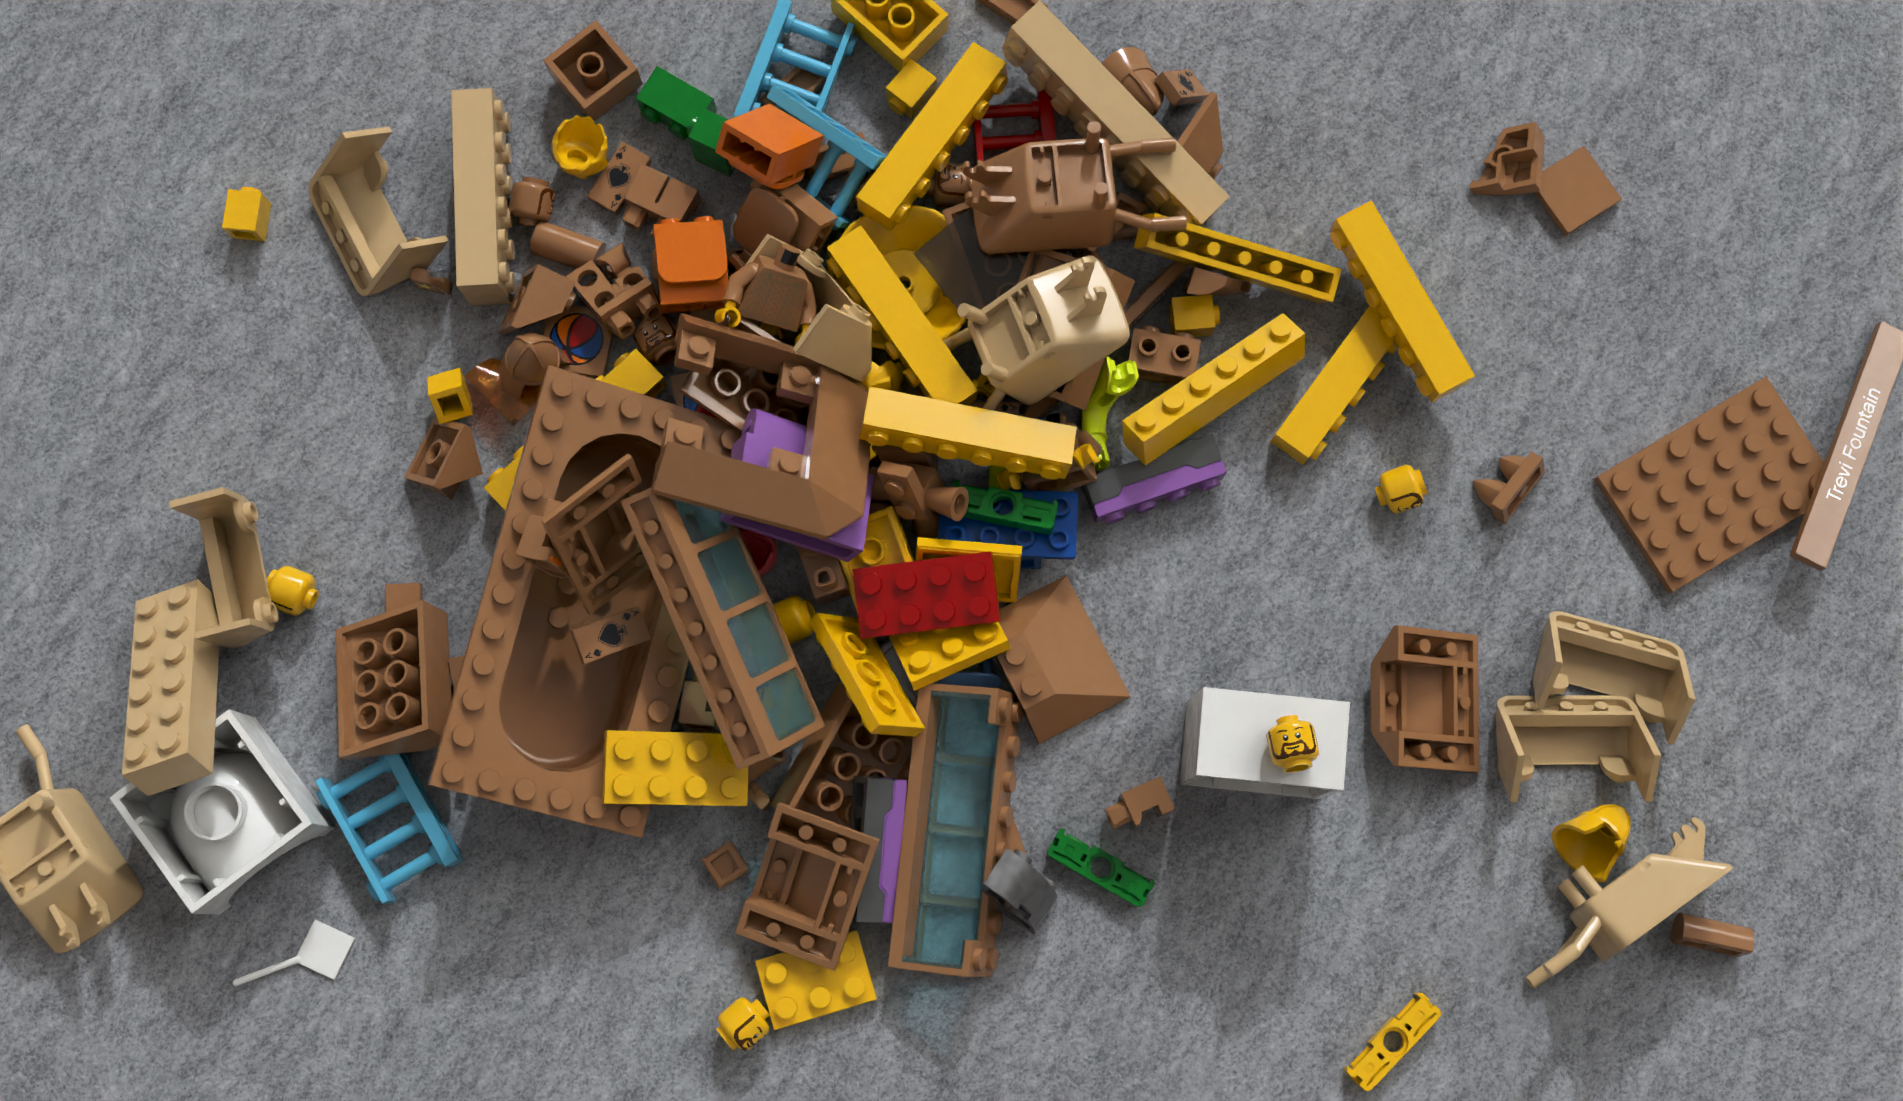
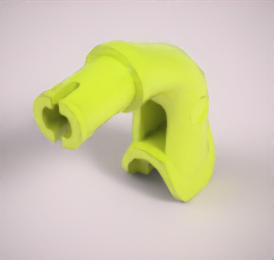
M1106 356L1086 410H1082L1081 430L1089 432L1102 447V452L1098 457L1100 462L1093 463L1097 471L1105 470L1110 466V459L1106 448L1108 440L1106 432L1107 416L1115 401L1120 396L1129 392L1136 384L1138 369L1135 361L1128 360L1115 365V361Z

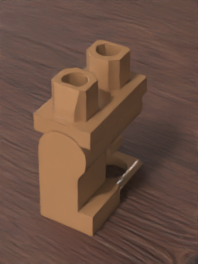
M623 243L618 244L596 258L600 270L590 260L566 276L575 282L573 291L576 293L577 298L588 307L609 336L614 333L624 340L632 335L636 329L632 321L642 315L647 321H650L663 314L659 305L660 300L650 280L638 265L631 269V261ZM587 274H594L595 279L583 286L580 285L582 277ZM615 276V283L611 285L607 279Z

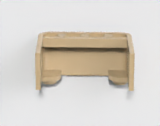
M390 127L342 132L309 183L311 202L355 289L362 296L378 294L410 278L412 269L415 267L427 269L448 243L446 235L427 239L413 237L407 240L380 188L388 175V165L385 159L382 158L379 150L392 133Z
M767 234L747 263L753 262L757 255H764L775 259L781 244L787 243ZM806 249L805 252L800 250L796 266L804 270L808 280L812 283L816 301V317L793 347V350L804 357L858 381H863L871 371L872 324L868 320L870 314L851 300L821 265L824 260L817 253L810 249Z
M225 487L169 501L171 509L199 520L219 620V626L195 631V639L233 649L245 646L273 631L279 616L275 604L271 602L255 523L258 521L259 515L254 502H249L246 497Z
M1561 611L1550 613L1544 627L1533 675L1536 707L1543 709L1549 695L1554 696L1565 693L1569 684L1608 695L1623 696L1636 704L1644 721L1662 723L1667 743L1674 745L1695 702L1684 651L1675 643L1665 639Z
M1617 695L1548 696L1543 709L1536 707L1535 696H1504L1497 701L1495 719L1498 772L1510 802H1518L1520 783L1532 778L1534 765H1600L1603 773L1615 782L1635 781L1644 801L1652 802L1661 753L1636 704L1632 700Z

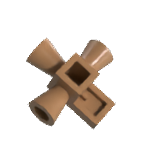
M883 461L878 469L872 468L868 471L869 474L874 475L870 502L891 501L899 516L908 520L912 519L914 532L917 537H938L939 514L954 521H960L967 511L969 503L967 489L965 487H944L936 468L909 462L901 465Z

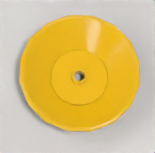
M911 205L912 210L906 221L902 224L897 223L892 231L866 215L849 224L840 238L860 225L863 227L899 280H905L910 283V287L906 290L942 341L959 332L967 321L966 318L958 315L959 305L967 303L976 307V302L943 214L932 208ZM828 268V273L845 291V288L848 287L841 276L836 279ZM872 331V347L886 350L883 345L886 339L881 332L874 333Z

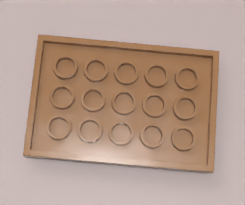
M1764 377L1600 474L1594 480L1663 587L1670 594L1804 514L1824 462L1768 378Z

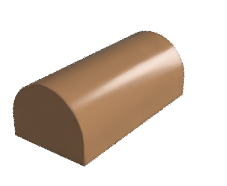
M546 221L538 222L530 242L532 254L574 269H578L590 260L598 267L596 258L601 256L606 248V243Z
M1678 913L1673 922L1670 941L1675 944L1741 957L1753 952L1754 932L1749 927Z

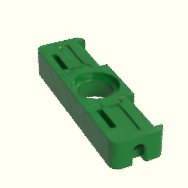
M956 480L952 487H965L968 491L969 503L964 515L965 518L1047 535L1052 534L1054 531L1055 518H1057L1058 502L1054 500L1053 504H1050L1047 501L1027 497L1024 499L1023 493L994 487H989L987 491V489L963 484L960 486L959 480ZM1000 500H1007L1012 503L1013 509L1009 514L999 515L993 509L994 504Z
M1060 829L1047 850L1049 858L1135 907L1144 905L1147 895L1155 884L1152 878L1147 882V878L1124 866L1122 868L1124 862L1100 848L1092 845L1091 849H1089V845L1068 833L1064 835L1063 833L1066 829ZM1096 858H1104L1110 864V872L1104 878H1097L1091 872V863Z

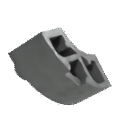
M1007 848L980 890L992 898L1003 909L1004 914L1032 934H1035L1057 900L1055 892L1057 886L1030 865L1032 859L1018 849H1014L1012 852Z

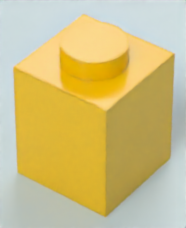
M910 58L886 87L888 106L900 116L905 114L910 119H913L936 92L937 78Z
M245 186L241 187L240 190L228 189L222 229L234 239L265 242L272 203L259 189Z
M1212 295L1171 298L1168 306L1171 335L1175 332H1185L1194 337L1212 336L1215 325H1220L1219 306L1213 305Z
M460 367L427 377L428 396L439 424L473 415L471 394Z

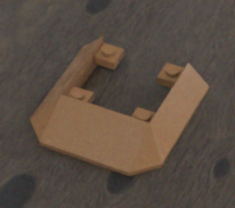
M681 313L675 339L677 350L674 366L708 376L713 368L714 357H718L778 375L777 396L809 405L804 453L801 455L772 447L768 454L766 468L701 450L704 427L668 418L664 425L660 456L655 464L651 493L823 540L860 520L864 516L871 447L868 441L859 439L868 395V389L862 381H858L796 353L792 345Z

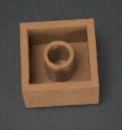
M597 20L543 60L553 80L584 117L589 116L593 121L597 120L643 84L636 66Z

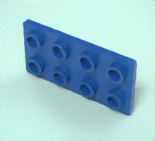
M1009 490L1023 493L1024 499L1027 497L1047 501L1050 504H1053L1054 500L1058 502L1055 527L1050 535L965 517L960 521H954L939 514L938 539L1022 546L1021 569H1041V559L1074 560L1076 558L1078 494L1076 492ZM1000 500L994 504L993 509L999 515H1006L1012 511L1013 505L1007 500Z

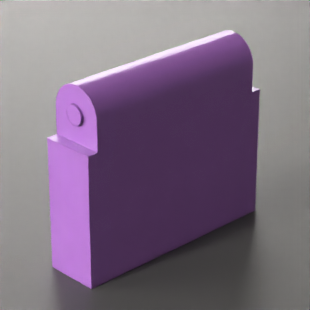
M753 408L745 419L741 438L733 444L731 458L767 468L768 454L772 447L803 455L807 426ZM868 473L864 516L825 540L721 512L720 521L849 562L864 551L874 475Z

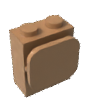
M753 179L750 184L751 191L736 213L737 218L733 224V235L736 241L753 254L765 236L769 234L805 252L806 249H810L819 254L838 216L796 183L784 189H772Z

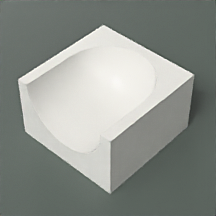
M1203 687L1186 704L1180 785L1320 799L1343 791L1350 702ZM1297 715L1299 720L1310 722L1313 725L1319 755L1312 762L1313 766L1304 771L1286 773L1283 772V768L1277 767L1272 763L1266 734L1269 729L1277 725L1276 720L1280 717Z
M228 709L216 718L213 774L151 796H147L130 782L110 797V800L191 914L220 915L231 907L229 903L231 896L259 870L292 848L310 839L325 836L335 828L256 717Z

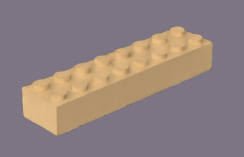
M1040 0L1011 26L1002 46V49L1005 51V58L1014 67L1019 66L1028 75L1029 83L1037 91L1041 92L1044 90L1052 97L1050 102L1053 108L1063 116L1066 114L1075 123L1074 128L1082 138H1086L1087 125L1091 121L1100 123V138L1106 139L1109 145L1146 139L1173 138ZM1177 141L1175 152L1138 153L1111 158L1112 163L1121 171L1122 179L1130 187L1138 188L1145 196L1144 201L1152 210L1160 211L1167 217L1186 216L1187 223L1201 226L1230 197Z

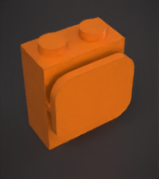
M769 103L724 121L715 153L727 159L730 165L761 184L772 189H784L800 182L805 173L804 169L815 165L824 135Z
M702 216L695 218L694 222L680 223L679 219L671 218L661 220L660 224H653L661 313L724 308L723 298L728 284V264L723 220H715L711 216Z

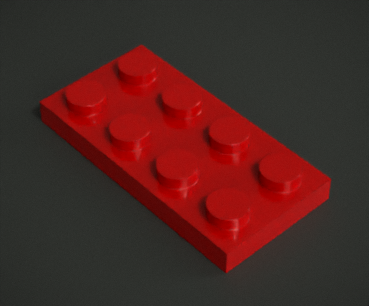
M992 551L852 569L861 639L1001 622Z

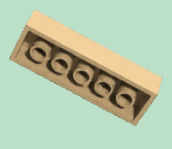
M492 88L451 90L456 286L471 306L510 304L511 292H516L515 274L510 272V260L515 259L514 242L509 240V228L514 227V216H512L508 208V196H511L513 187L511 176H507V164H512L511 146L506 144V133L511 132L510 114L504 111L502 99L498 100Z
M198 579L136 601L122 776L147 796L213 774L219 645L195 639L194 632L219 626V620L213 593Z

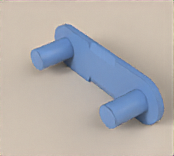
M984 660L980 663L981 672H957L934 682V684L998 688L1001 685V678L993 674L992 661Z

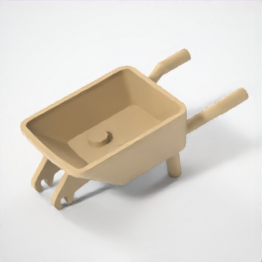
M1088 255L1027 277L981 310L967 303L960 304L957 312L959 316L968 319V328L948 337L943 342L952 352L958 346L973 339L982 361L981 373L987 376L991 385L995 387L983 409L995 411L1005 394L1026 405L1037 403L1123 346L1129 339L1130 331L1120 300L1103 265L1098 258Z
M26 724L18 728L16 734L33 760H35L41 790L0 817V882L15 905L46 944L56 953H66L76 949L120 919L140 902L144 895V889L82 793L73 788L54 789L47 752L31 727Z
M1692 818L1690 822L1696 828V833L1689 825H1682L1680 832L1683 839L1677 832H1673L1671 838L1674 847L1667 855L1649 854L1603 889L1587 869L1581 866L1572 875L1589 895L1590 898L1588 900L1583 897L1569 878L1559 884L1557 887L1575 908L1570 913V919L1577 928L1554 957L1525 977L1530 987L1535 989L1548 978L1553 977L1581 956L1588 944L1602 962L1606 961L1731 871L1733 867L1730 864L1703 860L1705 845L1704 823L1698 818Z

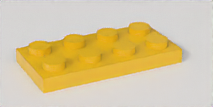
M817 613L809 621L816 633V640L828 655L831 667L844 684L846 694L855 704L862 717L861 721L864 727L869 730L870 734L917 737L925 727L875 638L861 639L858 618Z
M605 730L602 804L747 806L749 766L737 770L721 733Z

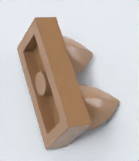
M1532 451L1527 458L1517 455L1499 458L1500 469L1509 480L1507 483L1493 479L1473 481L1477 495L1487 506L1492 508L1493 517L1503 524L1507 523L1545 473L1543 458Z

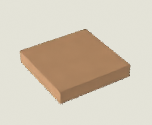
M1582 146L1542 171L1541 191L1533 192L1564 236L1572 233L1622 200L1585 146Z

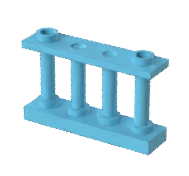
M778 0L733 118L761 107L762 104L758 103L761 92L767 93L773 85L788 88L825 113L846 55L852 57L858 42V38L854 37L855 24L848 22L844 35L841 36L796 19V15L792 14V1ZM794 32L837 48L838 51L832 66L785 49V45L781 43L784 33L790 34ZM782 61L827 78L821 95L773 78V74L769 73L773 62L778 64Z
M773 85L767 98L776 103L775 107L792 117L795 116L802 123L823 134L829 140L827 143L829 148L807 187L804 188L799 183L796 184L838 216L832 229L847 228L854 221L843 215L866 173L876 170L887 155L788 88ZM847 152L855 157V167L834 204L830 206L817 197L840 154Z
M406 753L378 756L379 760L336 785H333L330 779L322 777L315 781L320 789L316 792L320 803L326 810L331 809L370 881L366 883L370 895L376 902L380 900L382 904L396 902L397 900L391 889L435 863L438 865L443 863L445 867L454 868L465 861ZM385 772L388 774L393 772L399 783L395 786L396 790L350 816L341 798ZM402 802L411 804L416 813L412 816V821L371 845H366L358 830L359 827ZM419 832L422 835L427 833L433 844L429 846V851L384 877L375 858Z

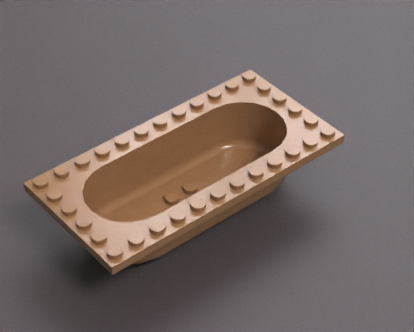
M548 365L546 367L427 785L642 838L651 804H602L605 730L670 732L689 663L688 655L649 568L590 615L586 612L571 580L548 575L515 554L530 514L541 516L547 499L564 502L626 454L633 457L642 478V482L635 487L636 492L639 493L651 488L655 464L660 456L664 425L668 418L704 427L701 450L730 458L733 444L741 438L740 432L719 418L555 366ZM693 512L682 516L681 519L691 542L696 544L704 541L705 539ZM708 548L699 552L698 558L710 583L715 562ZM639 606L651 639L592 662L582 664L570 631Z

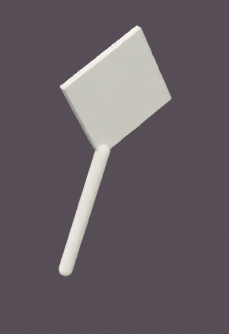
M314 919L296 957L237 978L233 981V985H242L297 963L335 980L355 938Z

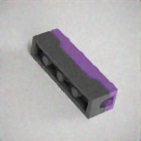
M1212 434L1171 448L1146 466L1140 460H1136L1097 474V481L1082 485V489L1095 523L1104 521L1105 525H1109L1124 519V513L1136 509L1138 514L1156 508V502L1167 498L1170 503L1179 501L1189 496L1187 491L1199 487L1201 491L1213 489L1221 485L1219 480L1224 478L1227 471Z
M854 776L850 828L878 838L880 841L852 921L893 923L907 796V780L890 777Z

